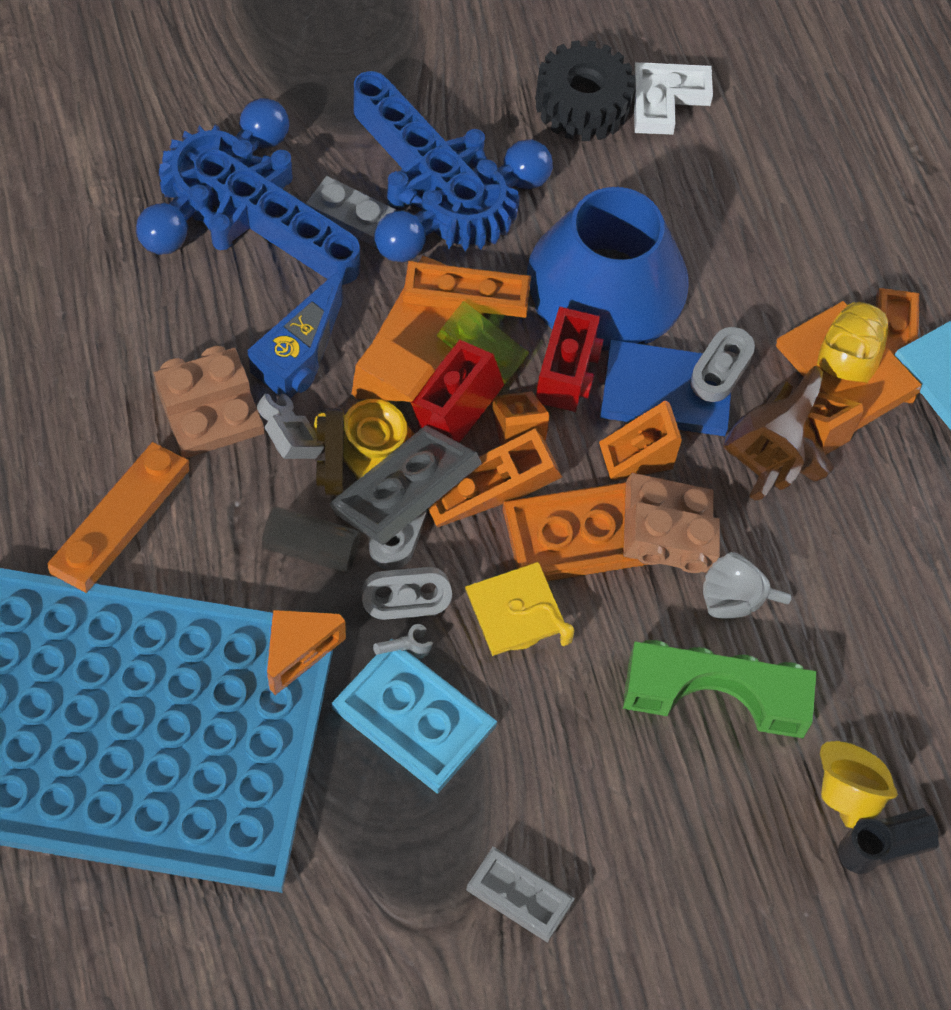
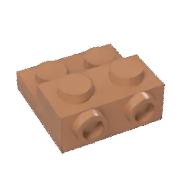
M213 346L206 349L199 359L186 363L180 358L170 359L162 364L159 371L153 372L157 392L182 457L189 458L265 434L263 422L250 392L249 381L236 348L225 350L222 346Z
M631 473L626 480L623 557L638 559L640 562L648 565L663 564L678 567L688 573H707L712 564L720 557V519L713 517V490Z

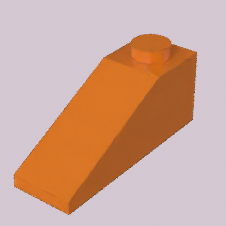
M535 428L480 456L482 464L428 509L436 526L441 527L502 505L503 501L522 498L562 478V475L544 438Z

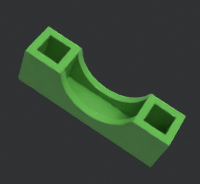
M658 640L634 641L628 663L623 709L668 716L674 705L684 696L699 690H718L734 696L747 707L758 731L804 738L813 722L817 671L804 669L803 666L793 662H782L776 665L759 662L757 658L749 655L728 657L715 655L711 650L701 647L685 650L669 647L666 643Z

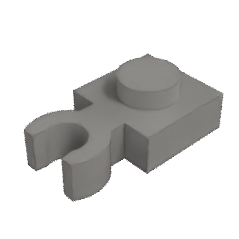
M264 394L257 404V410L268 421L264 428L283 459H316L325 446L323 443H317V434L305 416H295L292 411L294 408L293 402L286 394H281L276 403L269 394Z

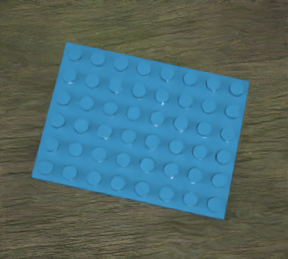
M0 568V846L283 893L333 650L277 695H274L269 689L267 675L273 617L271 612L101 584H94L85 593L57 577Z

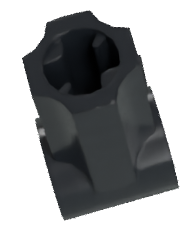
M924 808L881 820L864 819L858 822L839 843V859L849 871L857 874H866L879 865L936 850L940 846L938 840L939 829L933 815L928 814ZM857 839L867 841L873 849V854L864 852L858 845Z

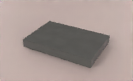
M426 425L331 501L330 506L335 515L381 545H384L479 467L482 462L474 450Z

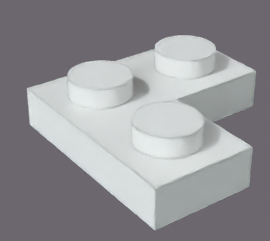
M635 62L633 75H635V133L673 135L675 129V104L711 105L713 97L711 66Z

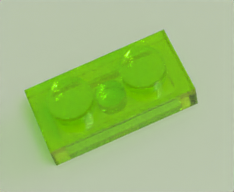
M465 301L462 302L436 335L451 348L459 340H462L494 354L504 385L529 354L526 349Z

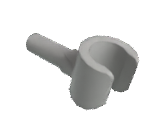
M415 624L410 628L407 636L375 643L373 650L376 655L407 650L417 659H421L429 654L433 642L424 644L416 642L414 639L422 638L427 629L422 624Z

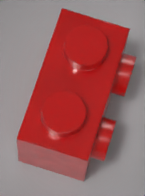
M559 306L538 380L536 397L542 404L576 412L580 397L589 398L594 374L587 372L590 362L598 364L604 339L596 337L600 316Z
M462 340L456 343L415 399L410 402L421 428L428 425L453 440L461 442L504 386L494 354Z

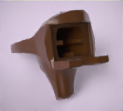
M813 366L792 394L793 387L791 384L783 382L766 404L756 406L743 415L731 429L722 445L730 455L736 457L742 464L759 476L749 495L754 501L763 499L771 490L773 484L779 490L789 487L799 473L815 482L826 478L834 469L833 464L824 453L817 439L815 428L808 418L820 391L823 379V371L817 366Z

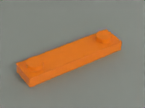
M152 442L47 563L49 574L87 593L189 472V460Z

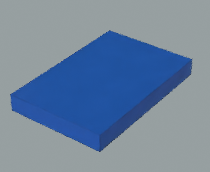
M611 340L600 418L631 422L661 402L667 401L671 405L679 430L725 437L728 430L731 393L721 401L709 402L702 400L693 392L690 384L691 376L696 363L703 353ZM706 381L709 385L717 386L713 381Z

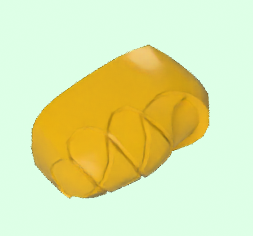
M853 302L846 306L831 324L819 351L817 366L838 378L868 383L879 367L886 346L888 318L885 312H882L874 305L864 302Z

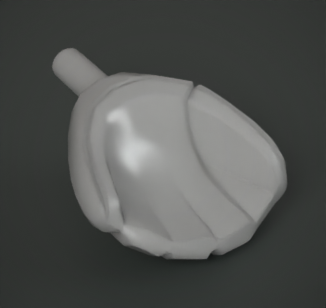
M729 552L724 557L718 558L705 575L706 581L703 584V596L708 613L715 618H738L750 615L763 605L766 598L787 605L791 601V594L770 588L768 578L748 559L735 552Z

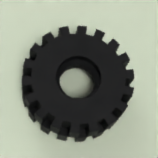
M580 40L571 41V48L569 49L564 44L559 45L556 49V55L550 51L545 56V63L541 62L535 96L537 113L541 112L542 122L545 125L552 122L551 130L558 134L562 129L566 131L565 138L573 140L575 134L582 135L581 141H590L591 135L594 134L600 140L606 138L607 130L612 134L619 131L620 124L624 125L628 119L635 85V75H631L633 68L629 62L623 64L624 56L619 51L613 56L611 54L612 47L604 44L602 49L596 48V41L589 40L587 46H581ZM578 83L593 85L599 91L582 93L571 86Z

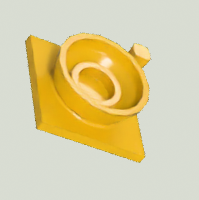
M366 399L357 402L344 415V462L358 480L414 435L407 425L402 412L387 400ZM325 413L318 414V416H326ZM316 416V418H315V422H314V426H313L314 431L316 432V434H317V416Z
M539 562L465 587L492 656L509 650L527 649L538 643L539 640L558 633L561 635L560 643L562 646L572 643L574 627L564 622Z

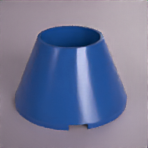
M623 187L598 189L580 200L539 239L530 255L527 275L531 276L529 291L535 303V310L545 324L553 329L559 306L600 316L596 337L604 339L602 350L609 351L611 340L629 343L644 342V344H648L662 336L675 324L681 315L688 295L689 281L687 268L660 210L645 195ZM613 249L631 256L632 259H610L592 250Z

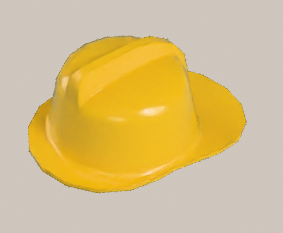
M829 741L821 745L820 758L824 769L821 789L822 800L829 807L839 812L846 827L853 828L859 819H875L880 815L888 800L898 796L889 769L874 754L851 743L841 741Z

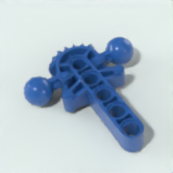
M366 71L359 74L354 80L355 117L402 168L400 171L392 172L388 177L387 203L395 209H400L406 204L409 206L415 205L421 209L415 215L405 211L391 212L378 222L374 232V240L380 254L390 261L406 262L414 259L422 251L426 235L433 231L439 237L446 240L448 249L454 244H461L464 251H466L469 244H475L482 250L486 240L496 244L500 235H507L511 224H514V220L517 218L520 196L518 191L511 187L516 186L521 189L530 190L538 188L551 175L553 170L552 155L548 148L538 141L525 139L514 143L507 150L503 165L497 168L495 162L487 160L484 152L485 135L481 130L471 129L463 137L445 141L384 75L375 71Z
M260 98L247 104L240 116L239 127L241 131L235 137L227 132L220 131L216 123L212 130L205 131L199 125L196 134L192 135L184 130L183 141L172 139L170 150L163 151V163L160 164L159 168L161 192L164 194V197L174 199L169 204H152L139 215L136 224V235L147 251L162 255L171 254L181 248L187 237L188 224L186 221L192 216L195 220L205 223L211 232L212 244L218 250L228 249L234 239L250 228L326 279L337 273L342 277V285L353 282L360 274V244L358 239L344 228L283 190L293 180L290 153L285 150H277L271 157L264 155L261 158L253 155L257 148L275 147L284 141L288 133L290 120L286 110L279 102L268 98ZM214 206L218 208L217 212H213ZM338 257H346V259H336V258H338Z

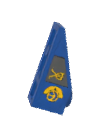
M335 273L248 349L250 373L277 395L286 394L291 399L297 392L302 393L306 391L313 383L343 302L342 277L339 274Z

